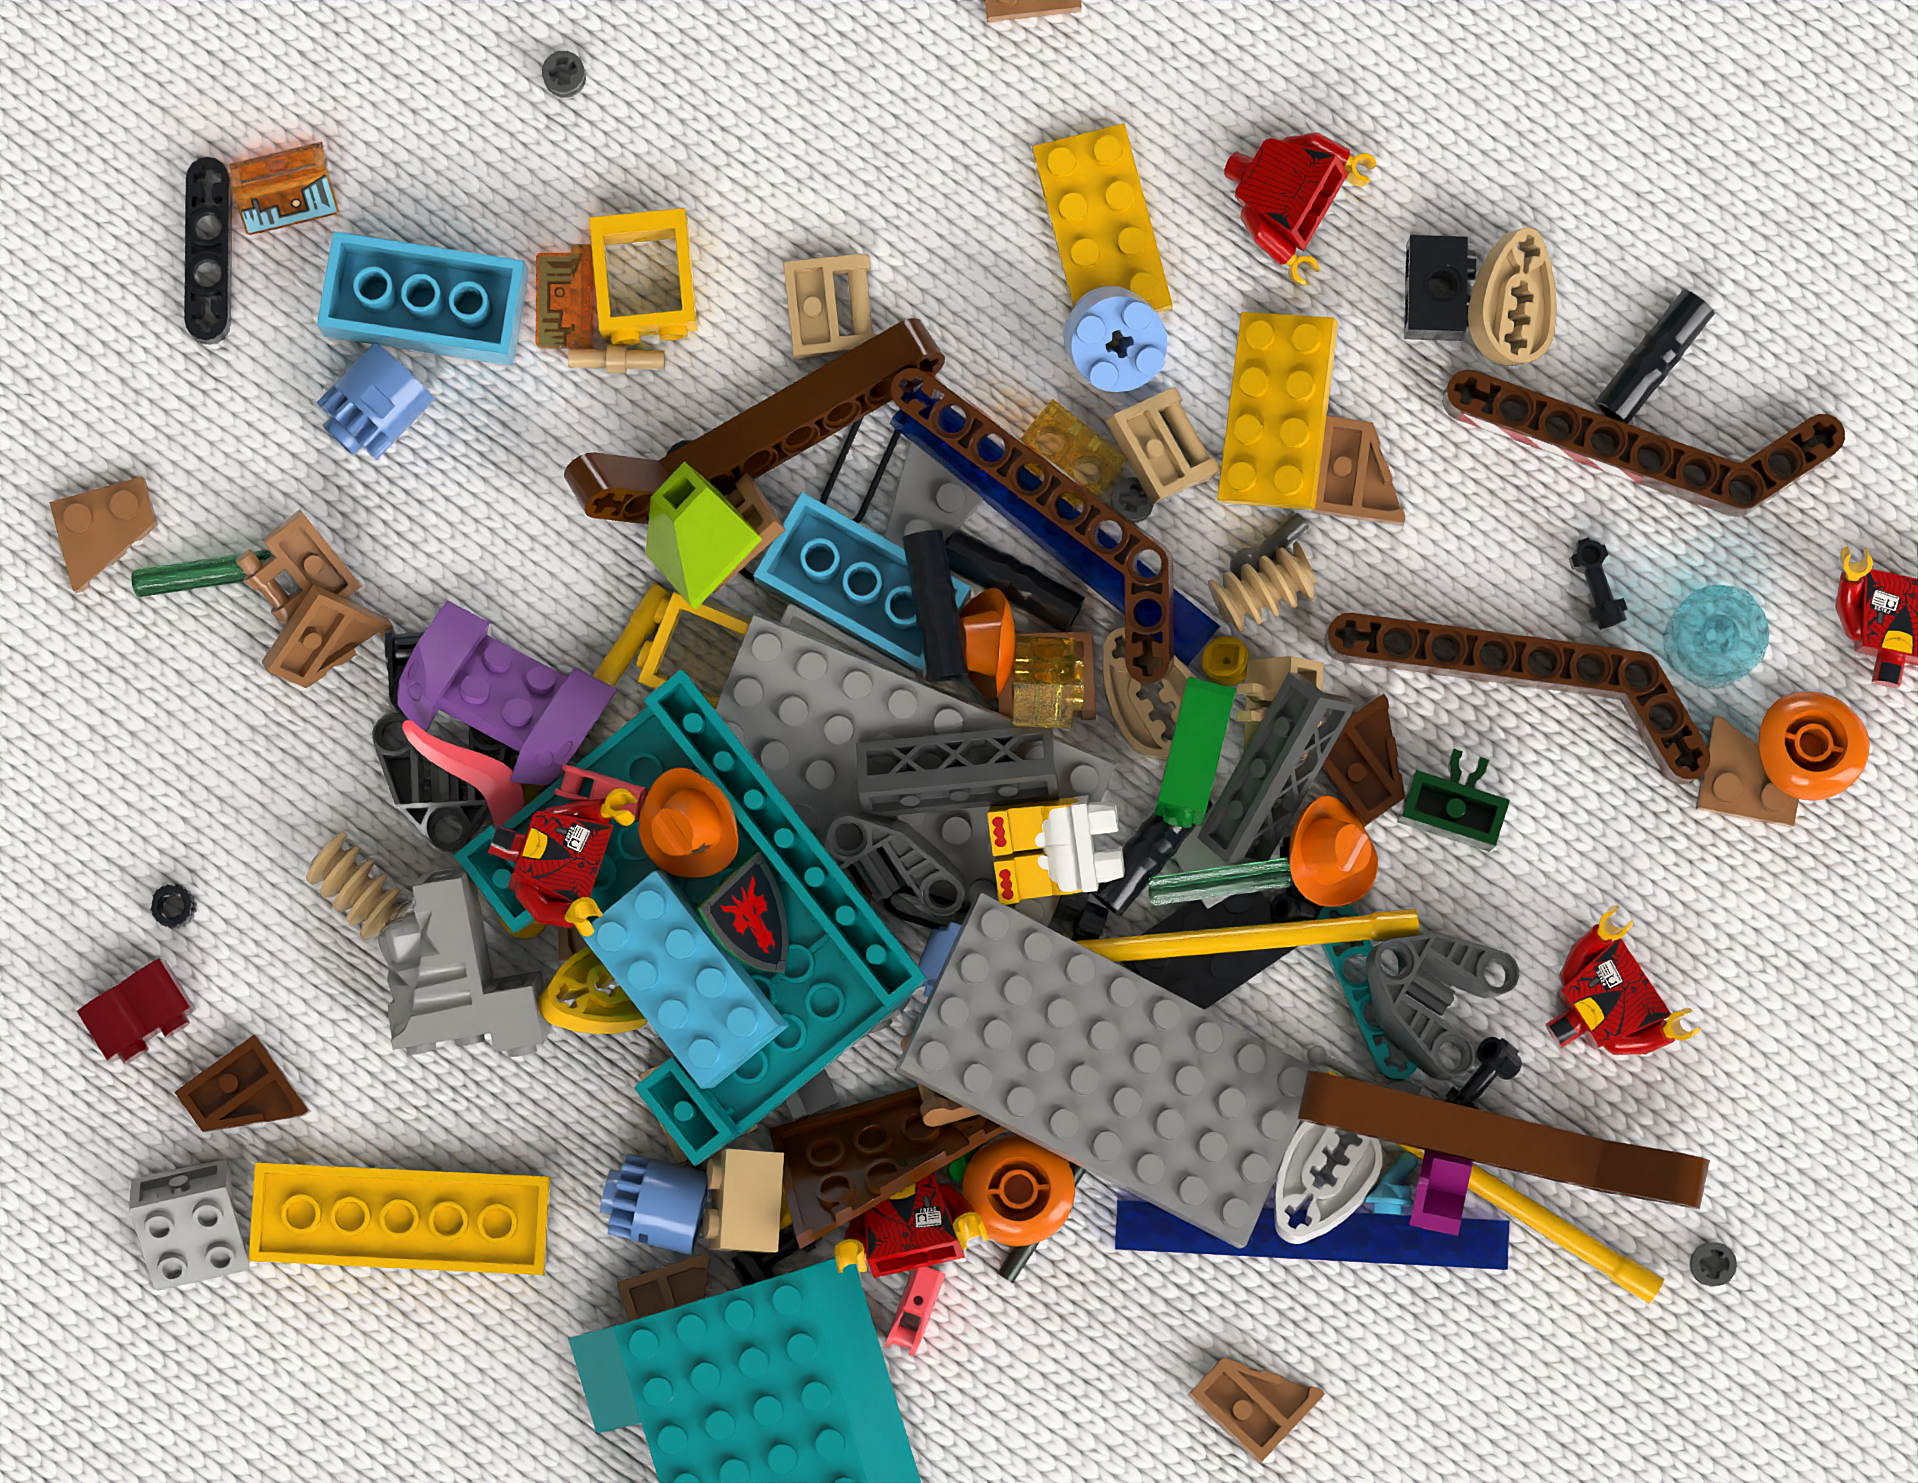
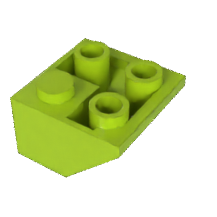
M684 461L651 496L645 554L686 602L696 610L763 539L714 485Z

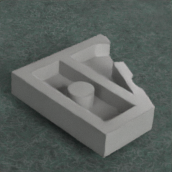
M914 437L909 444L885 539L904 549L902 540L904 536L926 530H942L946 544L957 529L964 524L984 501V496Z

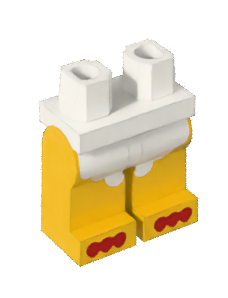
M1089 795L1074 798H1060L1059 800L989 807L987 816L993 856H996L994 868L1000 903L1008 905L1031 898L1067 895L1081 891H1097L1099 883L1124 877L1125 868L1122 848L1096 851L1094 834L1118 832L1119 823L1116 803H1090Z

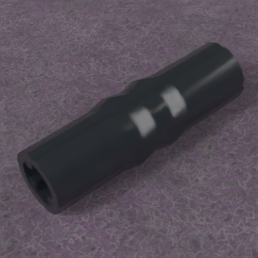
M1683 289L1595 400L1596 407L1607 417L1629 424L1714 316V310L1699 296Z
M957 529L946 547L950 571L982 587L984 590L990 588L999 589L1005 595L1010 605L1026 611L1062 632L1069 631L1084 604L1086 597L1045 576L1034 567L1020 562L1014 556L999 551L961 529Z
M926 530L906 535L902 540L928 681L944 682L969 675L943 531Z
M1209 799V802H1208V806H1207L1206 813H1207V812L1211 809V807L1213 806V804H1212V802H1211L1210 799ZM1153 812L1122 848L1125 868L1124 877L1099 883L1098 890L1091 891L1090 893L1108 910L1118 916H1122L1148 883L1162 871L1166 862L1177 853L1182 842L1196 827V824H1192V827L1189 828L1176 827L1166 823L1163 820V816L1155 815Z

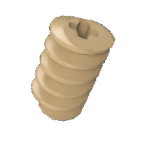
M1297 541L1293 543L1294 557L1283 547L1276 550V565L1267 556L1260 557L1258 559L1259 573L1248 563L1242 565L1241 581L1230 571L1224 573V589L1213 579L1208 580L1213 600L1227 624L1231 623L1241 633L1245 631V615H1249L1259 625L1262 623L1261 608L1266 607L1277 617L1280 615L1279 600L1284 599L1292 609L1297 608L1296 593L1299 591L1310 601L1315 599V578L1308 559Z
M343 831L324 846L310 863L311 867L306 875V880L311 885L324 881L319 894L325 899L337 895L333 908L338 913L351 908L346 922L350 926H356L365 922L361 928L360 936L364 940H369L380 935L393 920L402 917L413 901L397 906L395 902L402 890L396 887L384 892L382 887L388 876L382 873L371 879L368 874L375 862L369 859L358 865L355 860L361 848L356 845L344 851L341 847L348 834Z

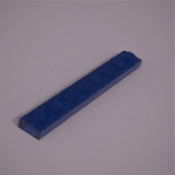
M921 386L908 399L909 401L913 398L921 399L932 407L940 400V398H930L922 392ZM951 407L943 415L944 426L952 433L959 432L966 423V419ZM902 409L896 412L891 419V426L981 496L982 500L1125 615V575ZM932 409L926 412V415L928 417ZM986 437L982 443V453L987 460L995 462L1003 456L1004 450L990 438ZM1025 467L1022 469L1020 479L1023 486L1030 491L1038 489L1043 482ZM1061 497L1059 502L1061 514L1070 520L1077 518L1081 512ZM1099 528L1098 538L1101 544L1107 548H1115L1119 543ZM1137 559V567L1142 575L1146 577L1157 575ZM1174 589V655L1186 666H1189L1221 626ZM1146 598L1139 604L1137 614L1142 623L1154 626L1160 621L1162 610L1158 602ZM1162 632L1149 634L1153 639L1163 641Z
M1117 1200L1114 1250L1508 1270L1510 1221L1462 1218L1459 1233L1456 1236L1410 1226L1411 1215L1352 1213L1327 1233L1301 1244H1293L1285 1241L1278 1235L1275 1229L1274 1208H1262L1246 1247L1239 1249L1150 1202ZM1298 1210L1295 1214L1286 1212L1290 1217L1288 1223L1290 1227L1296 1229L1300 1223L1309 1226L1305 1222L1307 1210Z

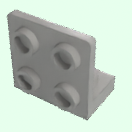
M227 1158L131 1180L129 1211L155 1290H164L249 1269V1257L231 1200L232 1173Z

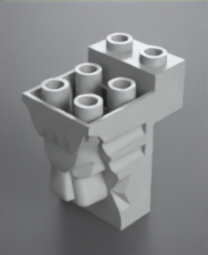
M462 866L423 873L412 886L415 899L414 912L393 920L377 938L380 950L388 965L387 982L393 997L392 1002L388 1004L392 1049L406 1048L408 1055L421 1054L435 1050L437 1042L455 1039L456 1046L473 1045L485 1041L484 1035L490 1033L494 1052L507 1050L508 1057H519L537 1052L536 1045L544 1043L552 1028L551 1024L542 1017L538 1009V997L544 989L542 972L536 971L493 979L476 884Z

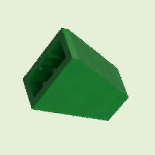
M1188 677L1154 812L1155 815L1163 816V820L1166 823L1182 828L1192 827V824L1202 826L1236 688Z

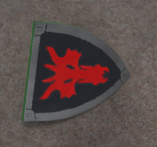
M756 851L697 910L720 945L737 960L760 971L785 973L789 945L786 911L775 878L760 851Z

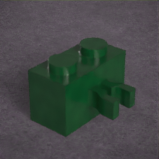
M1453 749L1448 762L1449 780L1416 770L1410 778L1397 823L1488 852L1496 847L1510 800L1475 789L1476 782L1486 772L1489 759L1482 757L1478 759L1476 770L1467 776L1465 785L1459 784L1462 770L1459 767V760L1463 753L1461 750Z

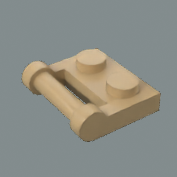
M851 254L783 262L794 360L845 354L877 335L873 334L867 272L871 270L869 255ZM846 274L848 276L854 335L840 336L833 275Z
M1176 387L1119 411L1106 420L1108 427L1152 505L1192 486L1205 483L1219 475L1222 471L1217 459L1209 457L1180 403L1183 399ZM1161 413H1164L1167 421L1169 422L1176 437L1182 445L1185 453L1193 465L1192 468H1190L1189 464L1187 463L1170 430L1164 422Z

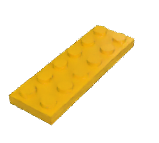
M255 1162L249 1261L545 1275L551 1177Z

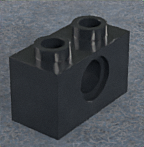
M1409 236L1406 244L1404 339L1462 341L1466 333V327H1469L1468 308L1471 298H1467V280H1474L1476 274V252L1468 251V237ZM1436 278L1444 279L1451 284L1453 294L1448 298L1435 297L1428 288V282Z

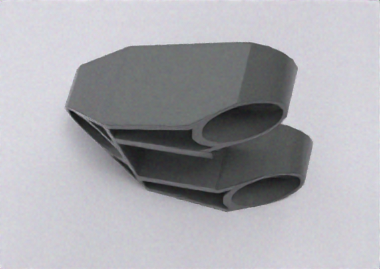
M399 713L383 716L374 725L372 738L395 805L433 846L444 852L460 850L466 846L490 814L484 796L476 787L467 783L468 800L461 801L460 778L430 761L432 802L424 803L423 760L420 758V752L409 741L400 749H390L383 740V733L387 726L396 722L403 723L409 719ZM470 726L469 750L492 757L508 766L512 748L502 742L497 744L485 743L480 737V731ZM446 816L456 817L462 825V833L459 839L452 843L439 841L435 834L436 824Z
M845 811L832 819L826 832L824 848L870 906L871 899L849 865L854 864L877 902L883 898H888L893 892L900 889L902 885L878 849L883 846L907 886L912 887L922 905L930 913L936 916H949L961 908L966 895V882L963 874L946 855L908 823L860 811ZM845 822H852L862 830L863 841L855 847L841 845L835 836L836 828ZM947 880L956 887L957 897L950 904H938L930 896V886L935 881Z
M1441 933L1389 939L1374 946L1366 960V972L1376 1022L1410 1062L1429 1077L1438 1080H1450L1467 1073L1475 1060V1049L1471 1041L1444 1023L1445 1020L1439 1017L1444 1014L1448 1006H1451L1455 998L1453 996L1456 991L1450 987H1457L1481 998H1495L1511 991L1517 985L1519 979V967L1510 954ZM1385 949L1393 950L1397 957L1398 973L1395 976L1387 974L1381 966L1380 958ZM1488 961H1494L1504 969L1505 981L1501 987H1494L1486 981L1483 970ZM1443 1043H1451L1459 1049L1461 1062L1456 1069H1449L1441 1063L1439 1050Z

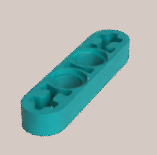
M1350 905L1323 907L1317 916V920L1330 919L1329 913L1336 911L1339 917H1355L1359 915ZM1370 940L1360 941L1362 946L1348 948L1338 957L1335 955L1332 947H1340L1342 942L1321 944L1375 1067L1382 1076L1389 1080L1408 1078L1418 1067L1410 1062L1409 1059L1404 1062L1406 1070L1399 1072L1396 1066L1387 1067L1384 1059L1390 1055V1050L1386 1041L1376 1046L1372 1036H1380L1386 1033L1381 1027H1372L1364 1019V1007L1372 1000L1368 979L1364 982L1356 983L1350 981L1344 974V962L1348 957L1360 955L1367 959L1369 952L1373 948Z

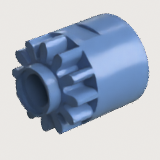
M374 342L316 403L330 417L322 426L337 442L353 456L363 448L370 456L378 460L435 399L400 362L383 347Z
M627 1153L621 1171L610 1169L603 1191L600 1213L610 1215L607 1234L692 1255L709 1192L706 1171Z

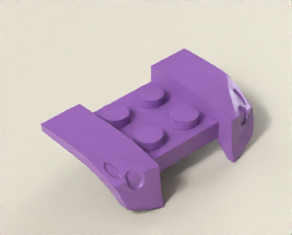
M447 600L417 642L404 668L398 687L399 708L409 720L414 721L426 732L429 730L438 709L519 751L510 781L550 785L562 771V764H567L618 689L576 667L568 677L487 635L490 622Z

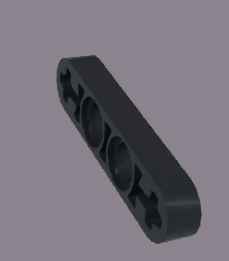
M204 157L193 162L186 174L184 320L187 330L195 340L201 344L212 345L225 339L231 327L232 179L222 162L216 158ZM206 170H213L216 177L221 179V182L212 185V199L215 204L222 202L221 207L206 204V191L202 184L197 183V179L205 178ZM197 201L205 203L203 205L196 206ZM204 216H216L221 220L222 224L218 236L210 240L198 237L195 230L197 222ZM213 262L221 268L219 281L209 287L199 285L195 279L196 270L203 263ZM195 295L207 298L221 295V301L211 299V312L215 318L220 319L219 324H213L209 333H204L203 328L199 324H195L196 319H202L205 316V303L202 299L195 300Z

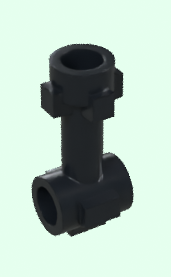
M1587 537L1576 542V550L1568 560L1572 570L1575 569L1585 575L1596 605L1588 613L1592 623L1596 621L1599 630H1603L1627 621L1624 611L1628 609L1624 598L1614 600L1602 567V563L1608 556L1605 545H1601L1599 542L1590 540Z
M1291 836L1284 837L1282 839V846H1280L1279 862L1287 864L1286 894H1278L1272 901V918L1280 923L1317 920L1319 914L1318 905L1305 898L1292 879L1289 865Z
M1496 1037L1484 1039L1479 1044L1476 1053L1478 1060L1482 1064L1460 1090L1452 1087L1445 1095L1447 1097L1445 1102L1480 1110L1475 1102L1497 1076L1503 1080H1508L1519 1073L1522 1066V1060L1518 1055L1519 1050L1503 1037L1500 1040Z
M793 1223L788 1226L790 1232L779 1239L778 1252L767 1254L740 1252L731 1259L735 1266L733 1272L743 1286L775 1277L776 1274L772 1267L800 1249ZM823 1238L817 1239L803 1247L802 1250L806 1254L817 1248L815 1244Z

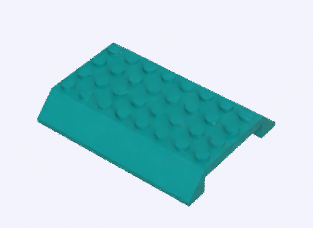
M680 669L644 699L648 705L644 710L576 764L575 767L645 787L647 792L660 775L673 768H688L710 779L725 794L733 809L738 830L737 854L724 870L714 875L685 878L670 874L694 906L698 908L752 854L760 851L782 895L787 916L789 944L785 973L760 971L740 961L739 963L780 1013L789 1027L714 1088L701 1089L676 1056L670 1057L634 1087L692 1164L696 1166L745 1134L888 1018L914 993L927 977L687 673ZM564 775L501 827L525 835L535 811H544L548 807L575 802L554 794L555 788H561ZM584 777L579 793L580 796L590 797L594 779ZM613 817L608 822L614 826L590 898L596 902L602 914L653 871H663L649 858L642 846L638 830L639 819L634 820L629 826L620 825ZM490 825L458 851L454 857L512 932L516 933L535 920L516 899L515 892L508 887L515 863L488 854L497 828L496 825ZM589 916L586 920L592 923L598 917Z
M835 1257L805 1265L804 1268L625 1323L612 1324L568 1338L596 1433L642 1423L659 1483H921L856 1264H849L843 1268V1273H838Z

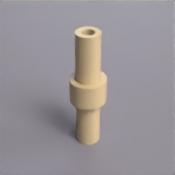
M607 344V349L569 348L568 367L606 368L607 373L626 374L627 369L665 370V350H627V345Z

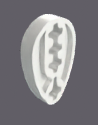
M1304 1122L1295 1132L1290 1145L1285 1151L1277 1177L1274 1195V1219L1278 1235L1289 1243L1301 1244L1327 1233L1348 1218L1363 1203L1378 1180L1383 1160L1379 1139L1357 1134L1355 1143L1358 1147L1350 1144L1345 1150L1342 1162L1346 1167L1337 1164L1332 1171L1330 1182L1334 1186L1324 1184L1319 1189L1313 1185L1315 1177L1311 1173L1320 1175L1323 1172L1328 1158L1323 1153L1333 1155L1338 1148L1340 1140L1336 1133L1345 1135L1348 1132ZM1307 1200L1311 1201L1305 1218V1222L1309 1226L1300 1223L1296 1229L1288 1225L1290 1217L1286 1212L1295 1214Z

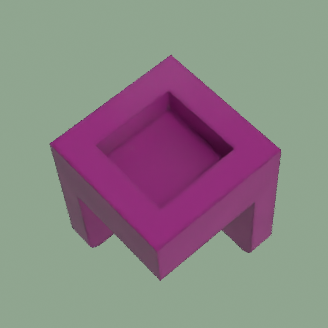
M1425 1150L1410 1226L1458 1236L1473 1163L1471 1160Z

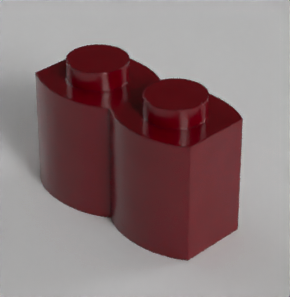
M159 958L77 1010V1013L106 1060L115 1062L121 1059L123 1064H127L149 1050L146 1042L162 1032L164 1037L167 1038L188 1026L190 1021L187 1016L194 1012L196 1008L167 961Z

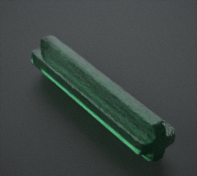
M268 550L253 552L261 562L266 561L272 556V553ZM241 554L136 569L131 573L133 592L138 597L244 582L246 574L236 563V559Z
M1282 858L1151 877L1148 879V892L1152 905L1159 906L1290 887L1293 879L1289 860Z

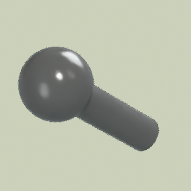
M1299 513L1294 514L1257 548H1243L1237 551L1231 559L1230 572L1241 581V566L1248 563L1259 573L1258 559L1265 555L1272 560L1276 557V550L1282 547L1285 549L1309 528V524Z

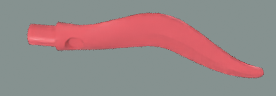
M412 720L403 722V731L409 742L418 752L445 771L476 787L482 793L489 807L494 825L502 826L525 807L521 783L510 781L513 770L506 764L482 753L436 738L424 731Z

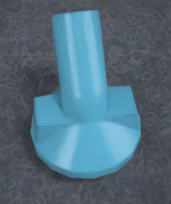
M1403 1152L1382 1176L1381 1183L1375 1184L1364 1200V1203L1374 1204V1214L1403 1216V1207H1413L1414 1201L1410 1198V1186H1402L1400 1184L1417 1167V1158L1410 1152Z

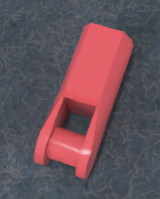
M562 764L561 770L565 771L561 788H555V795L578 802L601 798L606 799L613 790L619 788L626 789L637 799V803L625 804L620 811L628 810L635 816V820L639 819L643 802L648 793L647 788L583 768ZM584 777L594 779L589 798L579 795Z
M926 1266L911 1270L885 1343L886 1347L890 1348L891 1344H895L910 1350L909 1355L915 1356L946 1276L945 1273ZM904 1311L922 1318L917 1332L899 1325Z

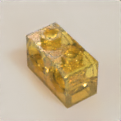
M1054 399L1049 402L1021 437L1023 441L1073 478H1075L1074 470L1080 464L1091 463L1100 470L1101 478L1094 484L1083 485L1100 498L1103 497L1127 467L1128 458ZM1052 433L1061 438L1064 446L1058 453L1048 455L1038 449L1036 445L1038 438L1043 434ZM1033 462L1024 467L1026 471L1038 479L1044 474L1042 468ZM1067 492L1061 497L1075 509H1078L1081 504L1083 505L1081 497L1075 492Z
M1016 636L1013 726L1072 728L1073 710H1083L1084 657L1074 656L1075 638Z

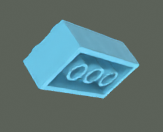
M333 231L317 326L324 337L367 344L376 342L380 346L513 366L529 271L523 260Z
M801 492L783 523L786 530L772 542L753 575L756 585L788 603L799 606L918 673L919 677L924 678L927 670L916 621V610L912 600L911 583L904 549ZM951 576L960 616L971 597V586Z
M653 871L607 909L602 917H598L591 923L594 928L592 935H581L701 1089L716 1087L789 1027L739 961L720 945L706 926L697 908L667 872Z

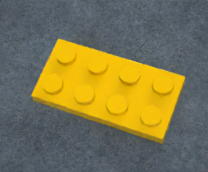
M1125 123L1032 146L1034 161L1073 308L1076 302L1091 290L1104 286H1119L1140 295L1157 313L1172 309L1173 304Z
M1241 312L1221 465L1222 471L1220 473L1217 500L1221 503L1315 510L1338 330V321L1334 317Z

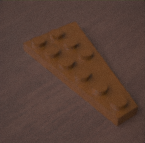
M918 1086L769 1128L774 1151L784 1153L782 1183L799 1248L802 1249L1006 1131L1007 1128L980 1114L941 1126H927L923 1122L920 1112V1106L923 1102Z

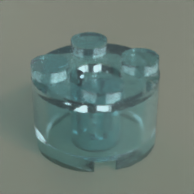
M1727 585L1707 586L1689 595L1672 613L1664 631L1663 644L1665 655L1672 669L1680 676L1694 683V685L1705 689L1728 687L1744 678L1764 658L1769 642V626L1764 611L1748 591ZM1713 627H1715L1717 633L1725 635L1726 640L1720 644V647L1716 640L1708 641L1706 637Z

